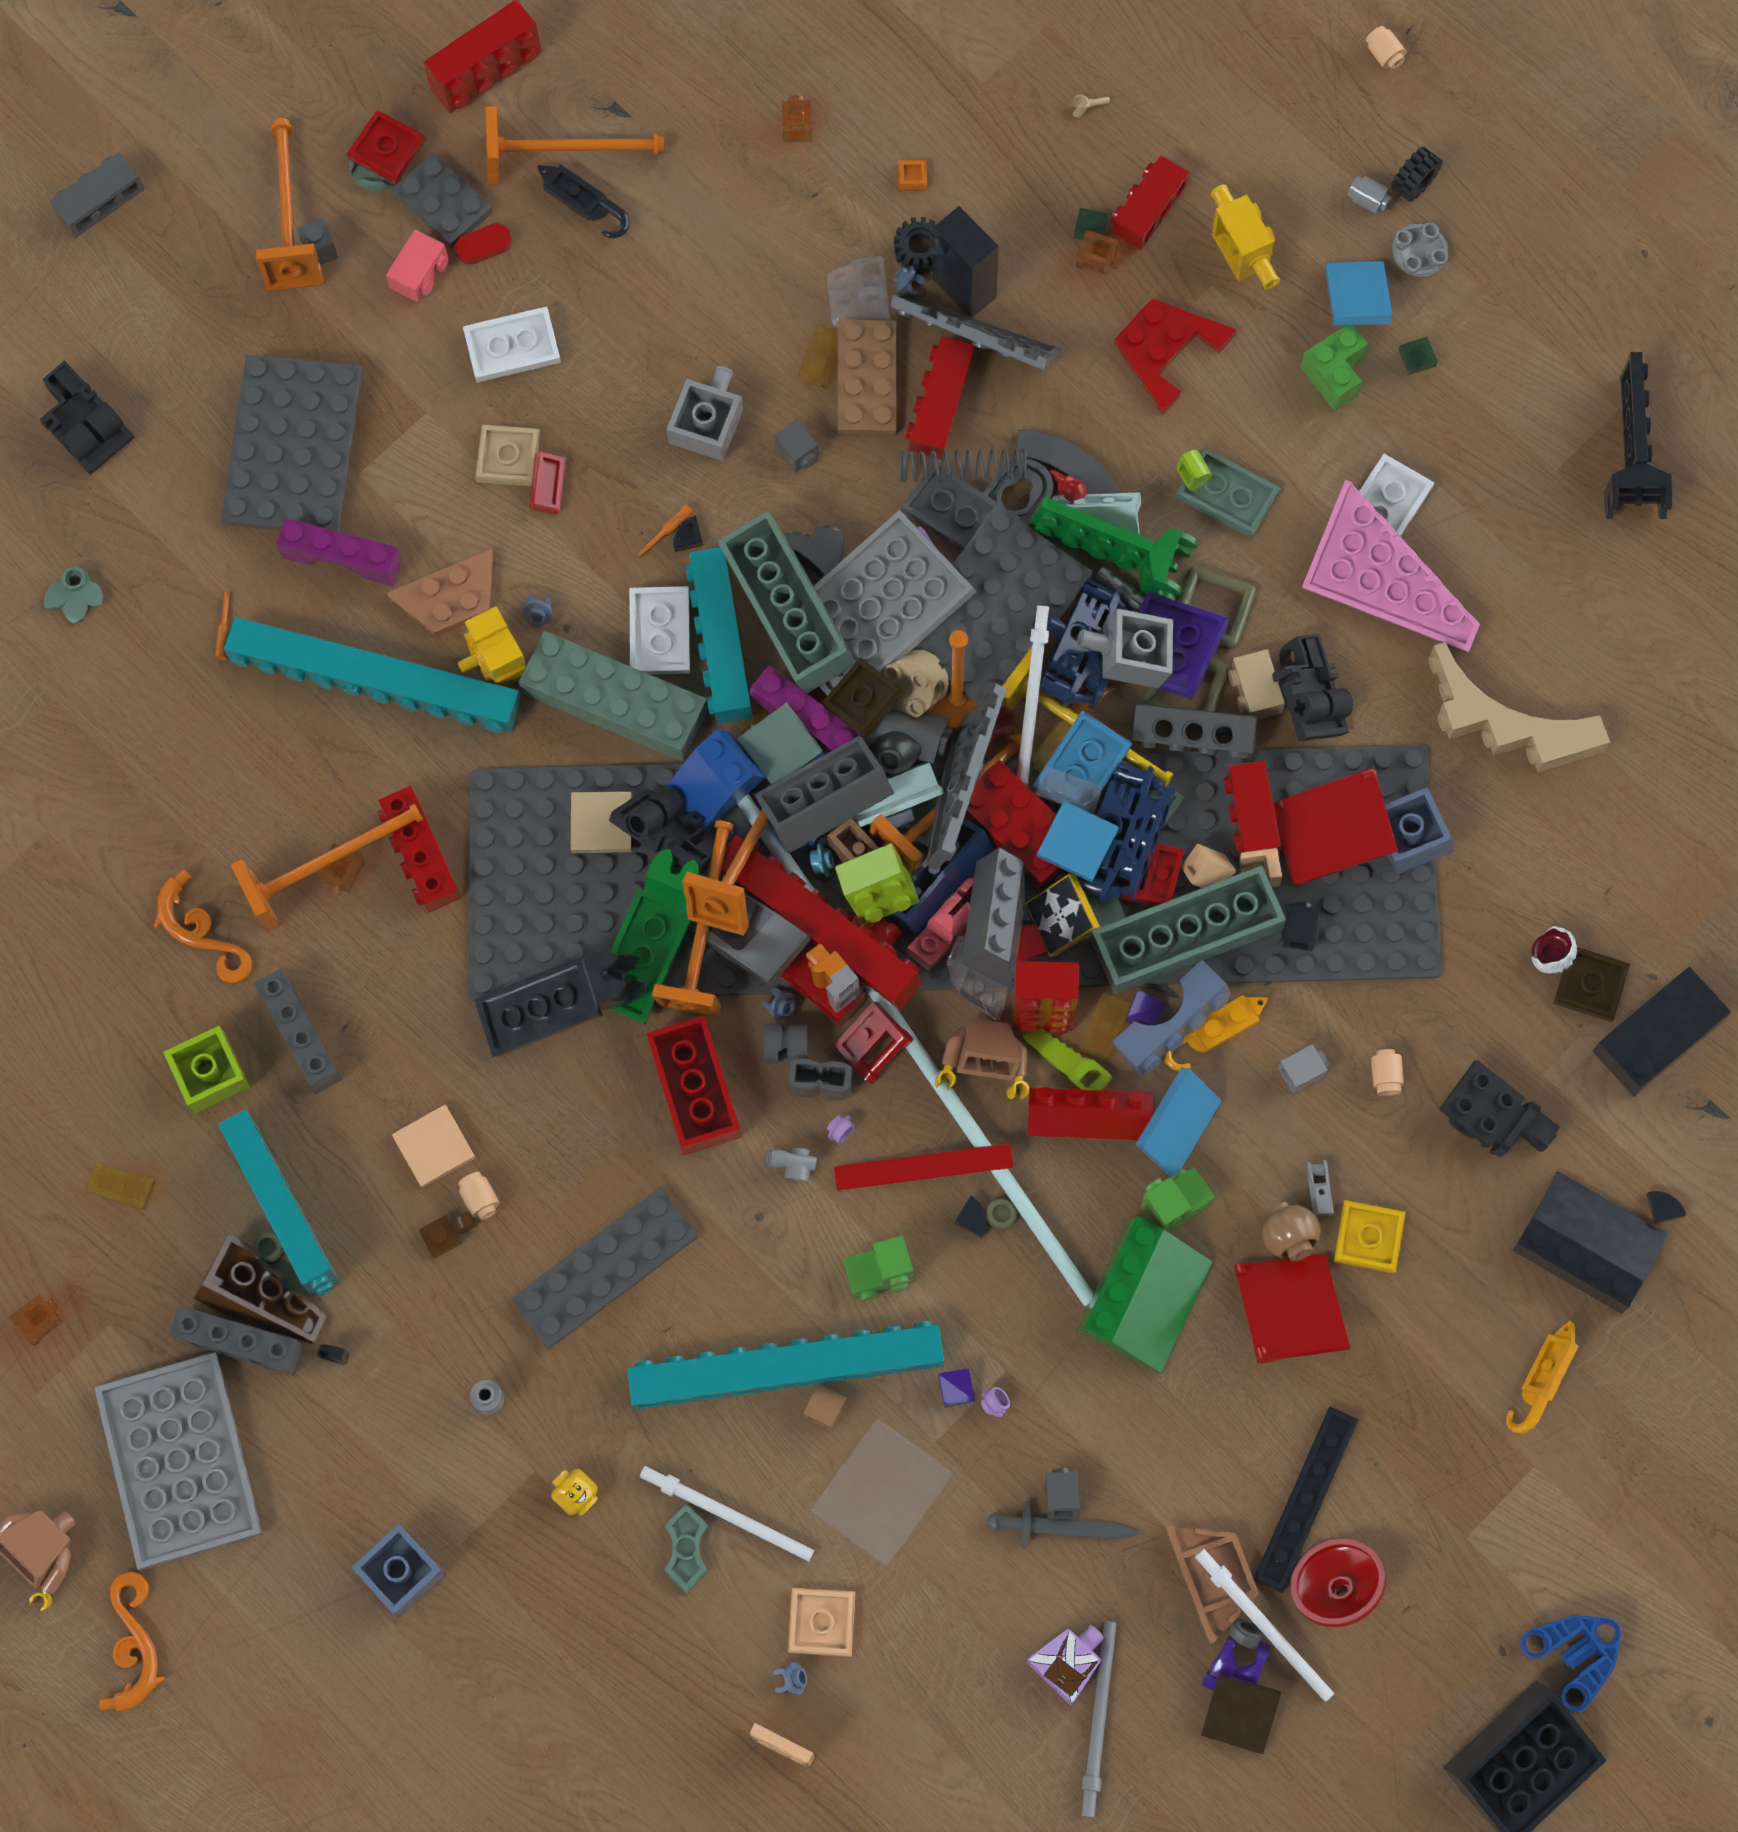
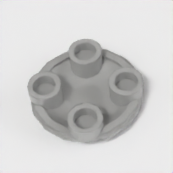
M1431 222L1426 224H1410L1396 233L1391 247L1393 258L1398 267L1407 274L1417 277L1430 276L1439 272L1446 264L1449 254L1445 238L1439 232L1438 226Z

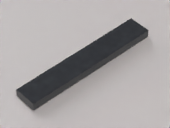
M1329 1406L1253 1578L1254 1581L1279 1593H1283L1359 1419Z

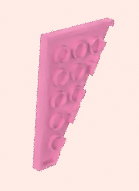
M1345 479L1302 588L1441 643L1446 642L1449 646L1469 653L1480 626L1478 621L1452 595L1431 569L1424 564L1393 527L1376 511L1374 506L1357 490L1353 483Z

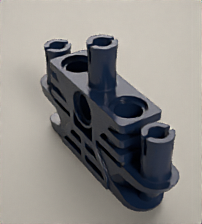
M1088 578L1081 588L1080 596L1073 604L1065 623L1048 614L1046 630L1057 641L1043 670L1044 674L1041 677L1039 689L1061 699V706L1066 707L1069 703H1088V708L1093 709L1101 698L1109 680L1102 678V652L1079 649L1077 641L1072 636L1078 639L1079 632L1082 629L1103 634V624L1115 610H1127L1126 605L1120 599V591L1117 587L1112 592ZM1080 687H1083L1089 691V694L1077 691Z
M1120 762L1117 766L1119 770L1116 769L1114 780L1140 787V789L1131 787V790L1128 791L1127 785L1121 784L1119 788L1117 782L1111 780L1097 817L1119 827L1096 874L1099 875L1101 871L1106 880L1095 877L1093 882H1089L1076 875L1083 891L1100 897V904L1122 895L1130 894V899H1135L1146 875L1175 793L1174 787L1169 786L1166 788L1163 785V782L1155 775V769L1152 766H1149L1146 771ZM1152 789L1162 795L1159 800L1151 798ZM1123 826L1128 827L1126 835ZM1121 878L1131 881L1130 885L1119 886L1118 883Z

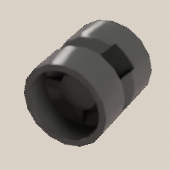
M791 1023L788 1028H784L782 1024H764L765 1064L782 1063L784 1059L789 1061L803 1058L808 1059L807 1023Z

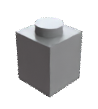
M1312 1044L1281 1060L1278 1070L1292 1094H1295L1324 1079L1328 1072L1326 1067L1329 1066V1063L1321 1050L1317 1051Z

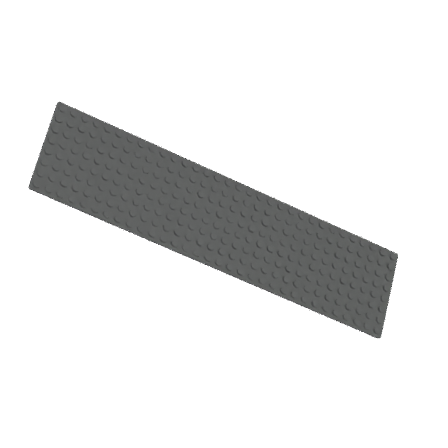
M1424 746L1265 749L1247 753V758L1230 757L1229 751H1217V755L1201 754L1199 751L1137 753L1164 772L1170 771L1174 775L1168 786L1174 787L1175 791L1184 796L1183 802L1162 829L1158 844L1184 849L1181 866L1197 844L1226 855L1235 868L1236 872L1233 876L1241 874L1239 866L1241 851L1236 852L1233 834L1237 833L1236 823L1230 822L1228 805H1232L1230 794L1226 795L1223 787V777L1227 776L1229 766L1265 761L1273 802L1372 767L1377 772L1385 804L1427 787L1430 791L1428 751ZM1031 755L1028 788L1057 815L1061 805L1032 787L1052 755ZM984 756L983 763H987L993 756ZM1012 756L1004 764L1017 776L1019 756ZM946 757L937 758L934 764L930 763L939 786H941ZM917 759L911 767L926 761ZM1124 759L1121 760V762H1123L1124 764L1133 766L1132 764H1130V763L1127 762L1126 760H1124ZM809 761L808 763H806V764L803 765L802 767L808 765L809 763H811V762H813V761ZM683 764L474 769L471 772L468 996L470 1000L474 1001L476 998L577 958H584L597 952L611 951L638 888L644 890L645 878L649 867L662 850L654 853L632 837V852L571 853V793L632 792V798L646 788L658 793L666 788ZM1116 769L1088 810V813L1098 816L1111 780L1115 781ZM767 778L762 780L748 793L760 811L762 807L755 794L772 785ZM1115 781L1117 782V786H1119L1121 781ZM737 804L720 819L721 821L734 824L733 830L729 831L726 846L736 835L744 841L752 827ZM715 824L704 833L702 841L696 845L711 856L717 832ZM871 824L860 828L869 835ZM836 826L822 834L815 847L810 845L807 852L797 848L790 852V855L813 888L821 892L829 900L826 904L833 909L839 906L849 913L854 910L843 894L835 868L843 864V862L828 847L827 835L838 827ZM759 838L756 843L762 849L759 853L768 858L772 854L762 839ZM1280 838L1281 848L1278 856L1282 879L1280 886L1272 887L1285 919L1289 904L1295 905V902H1308L1313 907L1320 908L1316 943L1313 951L1282 947L1284 925L1282 931L1204 960L1226 983L1438 978L1442 973L1435 859L1396 875L1386 855L1295 887ZM912 843L923 854L922 864L928 856L929 848L926 849ZM818 844H822L823 848H827L833 854L834 868H830V877H826L825 873L815 874L812 869L810 852L817 850ZM709 866L705 872V877L708 875ZM1180 868L1173 899L1202 889L1190 882L1182 868ZM1148 869L1146 875L1144 876L1140 890L1144 889ZM1066 870L1063 871V872H1062L1049 886H1047L1044 890H1046L1047 888H1049L1050 886H1052L1053 884H1055L1056 882H1058L1059 880H1061L1062 878H1064V877L1067 876L1068 874H1073V873H1070V872H1068V871H1066ZM720 873L719 881H722L724 875ZM1123 878L1120 879L1119 886H1123ZM1027 880L1025 903L1040 894ZM971 896L966 900V902H971ZM1118 898L1125 917L1155 907L1154 905L1137 901H1124ZM1025 904L1022 926L1034 925V921ZM890 915L883 917L889 924L894 923L896 925ZM897 926L902 935L895 940L892 947L897 951L895 956L900 960L904 961L907 958L919 967L920 971L918 974L924 983L917 991L1009 989L962 963L966 933L928 971L906 953L907 947L916 938ZM689 929L664 986L681 989V986L685 985L695 935ZM1090 940L1070 947L1057 956L1050 957L1047 951L1046 955L1030 960L1033 962L1079 963L1078 987L1110 986ZM708 944L705 945L696 988L699 992L715 996L772 994V988H777L781 992L788 991L792 994H801L781 977L772 986L768 985L755 974L751 975L737 963L733 964ZM1198 963L1142 985L1181 984L1180 979Z

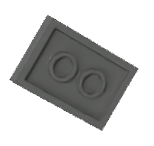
M435 152L392 188L393 193L451 249L456 245L457 240L461 236L470 233L493 213L492 207Z

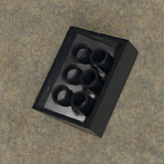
M1557 1171L1512 1251L1623 1314L1630 1307L1644 1282L1667 1234Z
M1535 1681L1453 1757L1443 1769L1497 1832H1531L1607 1760L1556 1693Z

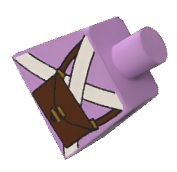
M1092 1625L1079 1637L1068 1628L1027 1660V1664L1069 1705H1072L1101 1662V1659L1093 1650L1104 1639V1636Z

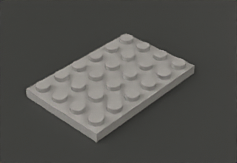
M900 510L813 586L854 660L857 662L861 657L882 674L887 665L907 655L976 593L974 587ZM851 668L822 684L819 688L828 696Z
M213 1352L94 1387L135 1562L139 1571L263 1535L218 1353Z

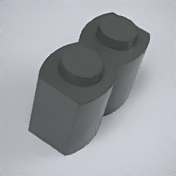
M811 1059L790 1061L788 1078L789 1091L801 1097H813L821 1094L833 1100L847 1099L851 1096L852 1067L837 1061L820 1064Z

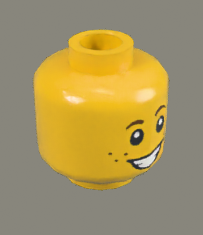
M579 1468L572 1470L570 1473L564 1469L552 1481L555 1488L552 1491L551 1498L570 1516L577 1513L582 1516L598 1500L596 1496L598 1486Z

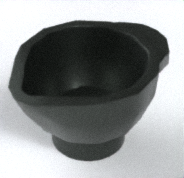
M889 731L880 735L877 741L868 746L883 771L890 774H899L907 771L921 753L918 743L903 732Z

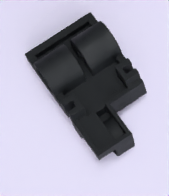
M65 360L43 378L46 388L59 403L46 413L40 421L47 430L50 429L53 436L90 475L134 439L133 433L124 425L118 414L105 401L103 402L94 390L91 391L90 385L87 382L85 383Z
M1304 635L1293 638L1281 648L1279 660L1283 668L1274 672L1272 678L1274 682L1287 681L1282 684V688L1298 741L1338 737L1349 733L1345 718L1353 710V698L1348 690L1344 688L1336 689L1333 680L1337 679L1339 675L1338 673L1331 672L1332 669L1336 668L1335 663L1328 664L1320 635ZM1292 651L1294 652V655H1295V661H1294V663H1293L1292 660H1291V652H1292Z
M646 788L611 812L609 821L654 853L670 849L673 857L672 865L675 863V868H683V865L693 859L698 864L699 875L702 876L710 864L712 856L696 846L702 841L706 829L703 826L705 818L701 816L695 819L696 812L694 811L688 814L682 812L684 803L676 790L664 788L655 793Z
M1479 1060L1473 1061L1439 1108L1441 1112L1450 1118V1124L1457 1131L1469 1138L1477 1139L1482 1143L1480 1146L1483 1148L1493 1145L1489 1153L1495 1154L1498 1157L1505 1156L1519 1136L1542 1152L1549 1147L1560 1128L1542 1113V1107L1536 1102L1532 1101L1521 1105L1525 1097Z

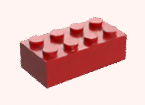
M517 0L512 1L423 61L430 90L449 113L456 109L464 108L475 96L486 93L493 84L502 78L511 76L518 67L526 62L533 61L542 52L536 22Z
M999 759L976 780L964 818L985 831L995 850L1000 847L1023 860L1026 880L1039 893L1065 871L1037 857V853L1056 814Z
M1016 961L1013 993V1029H1019L1020 1033L1025 1034L1037 1033V1029L1049 1030L1051 1034L1063 1035L1067 1034L1068 1031H1074L1078 1004L1079 963Z
M705 1015L647 1032L648 1043L683 1156L742 1138Z

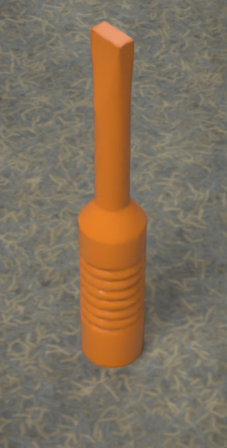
M687 504L679 509L675 515L662 525L661 531L641 550L638 556L641 557L661 538L671 534L693 513V510Z
M228 591L224 592L222 620L217 630L215 658L218 660L227 659L224 647L230 631L227 625L230 596Z

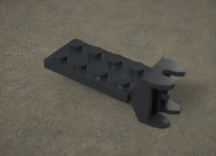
M1630 352L1620 376L1625 469L1611 475L1604 491L1606 519H1613L1614 510L1618 509V504H1634L1635 506L1657 504L1659 519H1667V510L1672 508V475L1647 464L1652 461V445L1647 444V435H1650L1651 419L1646 417L1645 408L1649 406V390H1644V381L1648 377V364L1643 363L1642 352Z
M597 952L584 958H577L474 999L492 1057H499L603 1016L602 1010L621 1007L640 999L646 993L648 983L641 981L628 983L625 980V974L635 969L640 961L639 957L633 954L616 955L612 952Z

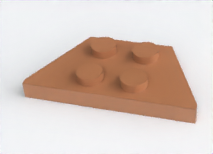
M492 549L387 593L388 598L393 604L396 603L405 610L407 615L416 622L423 624L425 629L434 636H439L465 625V621L491 609L490 595L493 580L492 566L494 562Z
M1167 1526L1165 1527L1166 1533L1208 1644L1211 1645L1235 1621L1243 1610L1222 1587L1218 1588L1209 1579L1211 1575L1198 1562L1195 1555L1204 1548L1220 1567L1225 1566L1232 1574L1231 1579L1251 1601L1258 1596L1259 1592L1236 1533Z

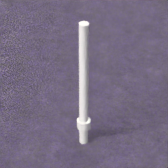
M1037 605L1035 628L1031 629L1030 641L1033 642L1017 771V777L1027 787L1045 643H1048L1049 631L1046 630L1049 606Z
M647 1466L643 1468L640 1474V1478L660 1487L661 1492L671 1497L676 1495L808 1562L814 1554L815 1550L681 1484L680 1479L670 1474L665 1476Z
M1204 1548L1199 1551L1195 1558L1211 1575L1209 1579L1218 1588L1222 1587L1316 1693L1325 1702L1334 1695V1692L1231 1579L1232 1574L1224 1565L1220 1567Z

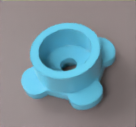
M818 844L817 850L810 852L812 869L815 874L825 873L826 877H830V868H834L833 854L827 848H823L822 844Z

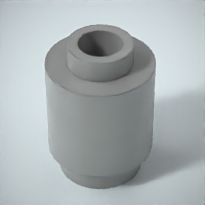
M1357 176L1347 194L1348 197L1352 198L1353 203L1374 214H1378L1380 210L1385 212L1392 199V196L1389 195L1390 188L1367 176L1364 178Z
M481 1380L472 1387L470 1401L480 1414L491 1416L497 1414L502 1409L504 1395L495 1382ZM491 1392V1397L487 1401L481 1400L485 1393Z

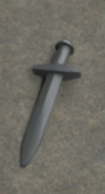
M1029 1501L1025 1502L1022 1518L997 1516V1513H993L987 1519L989 1529L996 1532V1529L1021 1530L1023 1548H1027L1030 1533L1109 1539L1138 1534V1531L1115 1523L1066 1519L1048 1520V1518L1031 1517Z

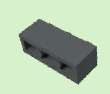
M118 152L113 157L103 160L101 165L90 173L83 174L69 188L59 191L49 202L57 217L71 234L77 238L145 189L139 175Z

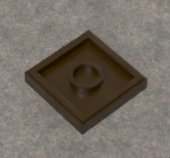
M860 657L823 700L822 704L867 739L903 697L905 692Z
M1577 947V954L1573 960V965H1570L1568 969H1564L1553 1004L1613 1022L1630 963Z
M1219 1672L1201 1736L1264 1754L1281 1697V1691Z

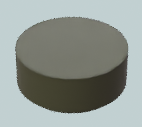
M1001 1198L992 1201L988 1205L986 1220L991 1228L997 1231H1006L1015 1224L1017 1210L1011 1201Z
M274 1232L261 1233L253 1242V1247L264 1255L262 1258L268 1264L278 1262L285 1253Z

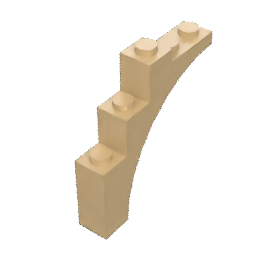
M1446 642L1434 645L1431 657L1428 658L1429 666L1432 673H1437L1439 677L1441 698L1443 701L1447 700V702H1443L1437 718L1441 730L1447 732L1449 739L1483 729V742L1486 748H1491L1493 756L1528 746L1526 748L1527 758L1531 765L1535 764L1537 772L1606 752L1610 739L1600 715L1578 720H1550L1528 716L1509 709L1488 697L1467 678L1455 662Z

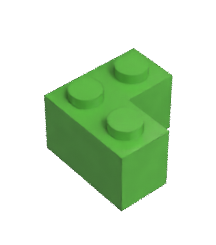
M1346 325L1305 351L1302 358L1301 369L1334 411L1358 397L1362 380L1351 367L1365 359L1368 343L1354 325Z
M1195 1167L1188 1171L1183 1168L1165 1181L1159 1178L1145 1188L1147 1192L1144 1194L1141 1207L1152 1224L1169 1233L1212 1205L1215 1196Z
M903 1235L873 1243V1250L843 1258L853 1299L860 1298L861 1301H869L879 1297V1292L889 1289L891 1293L901 1292L909 1288L908 1284L914 1283L913 1268Z

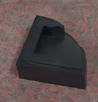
M696 515L686 519L677 530L673 540L675 552L703 546Z
M1651 1191L1646 1194L1655 1224L1682 1218L1687 1215L1684 1207L1673 1196L1660 1191Z
M970 1196L957 1217L955 1224L982 1239L986 1228L985 1212L981 1204L973 1196Z
M320 1344L316 1356L323 1360L345 1365L350 1354L344 1348Z

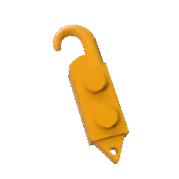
M1244 994L1224 1005L1221 1009L1210 1013L1206 1017L1205 1023L1198 1030H1192L1184 1037L1181 1045L1187 1042L1192 1049L1200 1053L1213 1050L1258 1024L1260 1021L1259 1016L1268 1001V997H1245ZM1169 1051L1162 1057L1165 1064L1175 1071H1180L1182 1067L1191 1068L1190 1063H1176L1172 1058L1173 1051Z
M1568 1321L1553 1335L1548 1334L1521 1388L1523 1390V1399L1532 1406L1526 1419L1522 1423L1516 1424L1513 1421L1514 1411H1508L1506 1425L1513 1433L1522 1434L1532 1430L1539 1422L1548 1402L1553 1400L1579 1347L1575 1343V1324L1571 1321Z

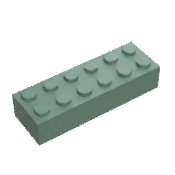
M769 511L717 541L790 674L801 690L809 693L851 668L856 663L780 526Z
M546 631L543 632L519 680L523 695L684 762L709 711L707 699Z
M1261 865L1092 930L1090 941L1113 995L1199 963L1201 960H1207L1282 931L1286 919Z

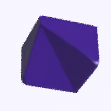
M1137 990L1129 1009L1126 1023L1132 1024L1135 1021L1143 1025H1158L1165 1004Z
M969 1368L938 1374L944 1408L975 1402Z

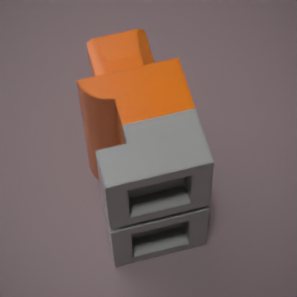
M819 944L806 954L807 959L810 961L808 966L812 972L814 985L818 988L826 987L829 1004L836 1013L861 995L858 977L836 951L829 954L822 944Z

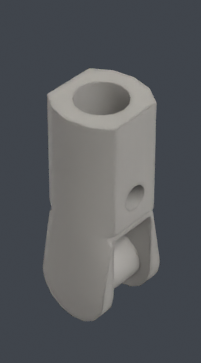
M1322 1160L1320 1164L1306 1162L1312 1212L1316 1218L1334 1215L1327 1161ZM1313 1176H1323L1324 1183L1314 1184Z

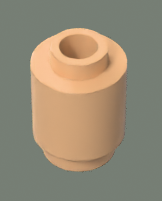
M1380 26L1367 36L1368 49L1384 69H1396L1405 61L1404 56L1407 51L1390 29Z
M1393 1049L1377 1051V1055L1371 1057L1373 1087L1377 1089V1095L1393 1096L1401 1094V1087L1404 1086L1402 1056L1395 1054Z
M480 1172L471 1173L458 1182L460 1186L459 1193L472 1218L479 1217L480 1220H484L497 1212L496 1207L499 1206L500 1202L488 1179L482 1177Z

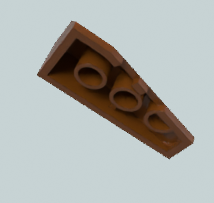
M228 1234L207 1270L194 1299L221 1313L313 1345L327 1316L301 1291H296L284 1280V1275L278 1269L274 1270L262 1258L264 1255L255 1247Z

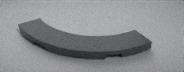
M1018 430L1017 449L1019 455L1020 449L1025 448L1026 459L1034 460L1051 469L1055 468L1065 475H1071L1076 480H1080L1086 486V494L1121 493L1108 472L1094 458L1077 446L1049 434Z

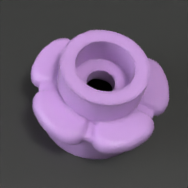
M847 1115L842 1118L837 1116L830 1122L827 1127L830 1140H835L838 1144H841L849 1138L855 1129V1125L850 1121V1116Z
M999 1387L983 1391L982 1397L984 1399H982L981 1405L984 1411L989 1415L1002 1417L1003 1413L1010 1407L1008 1395Z

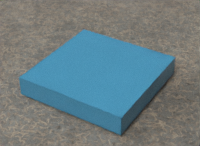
M1064 801L1037 853V857L1089 882H1093L1119 827Z

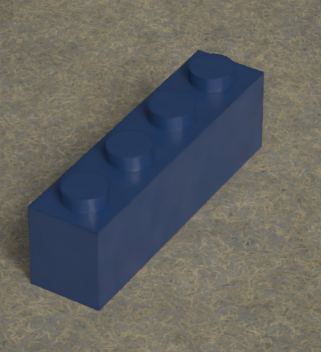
M965 818L955 843L956 851L949 862L945 861L935 870L926 865V858L911 876L919 903L910 906L907 910L890 914L897 926L915 938L927 927L928 921L942 907L945 901L956 892L967 878L973 875L976 862L991 853L995 848L985 831Z

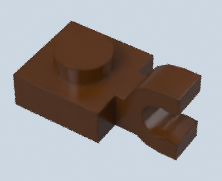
M467 1211L458 1216L453 1222H450L448 1216L445 1215L419 1229V1232L432 1257L435 1259L461 1245L462 1243L458 1236L477 1227V1224Z

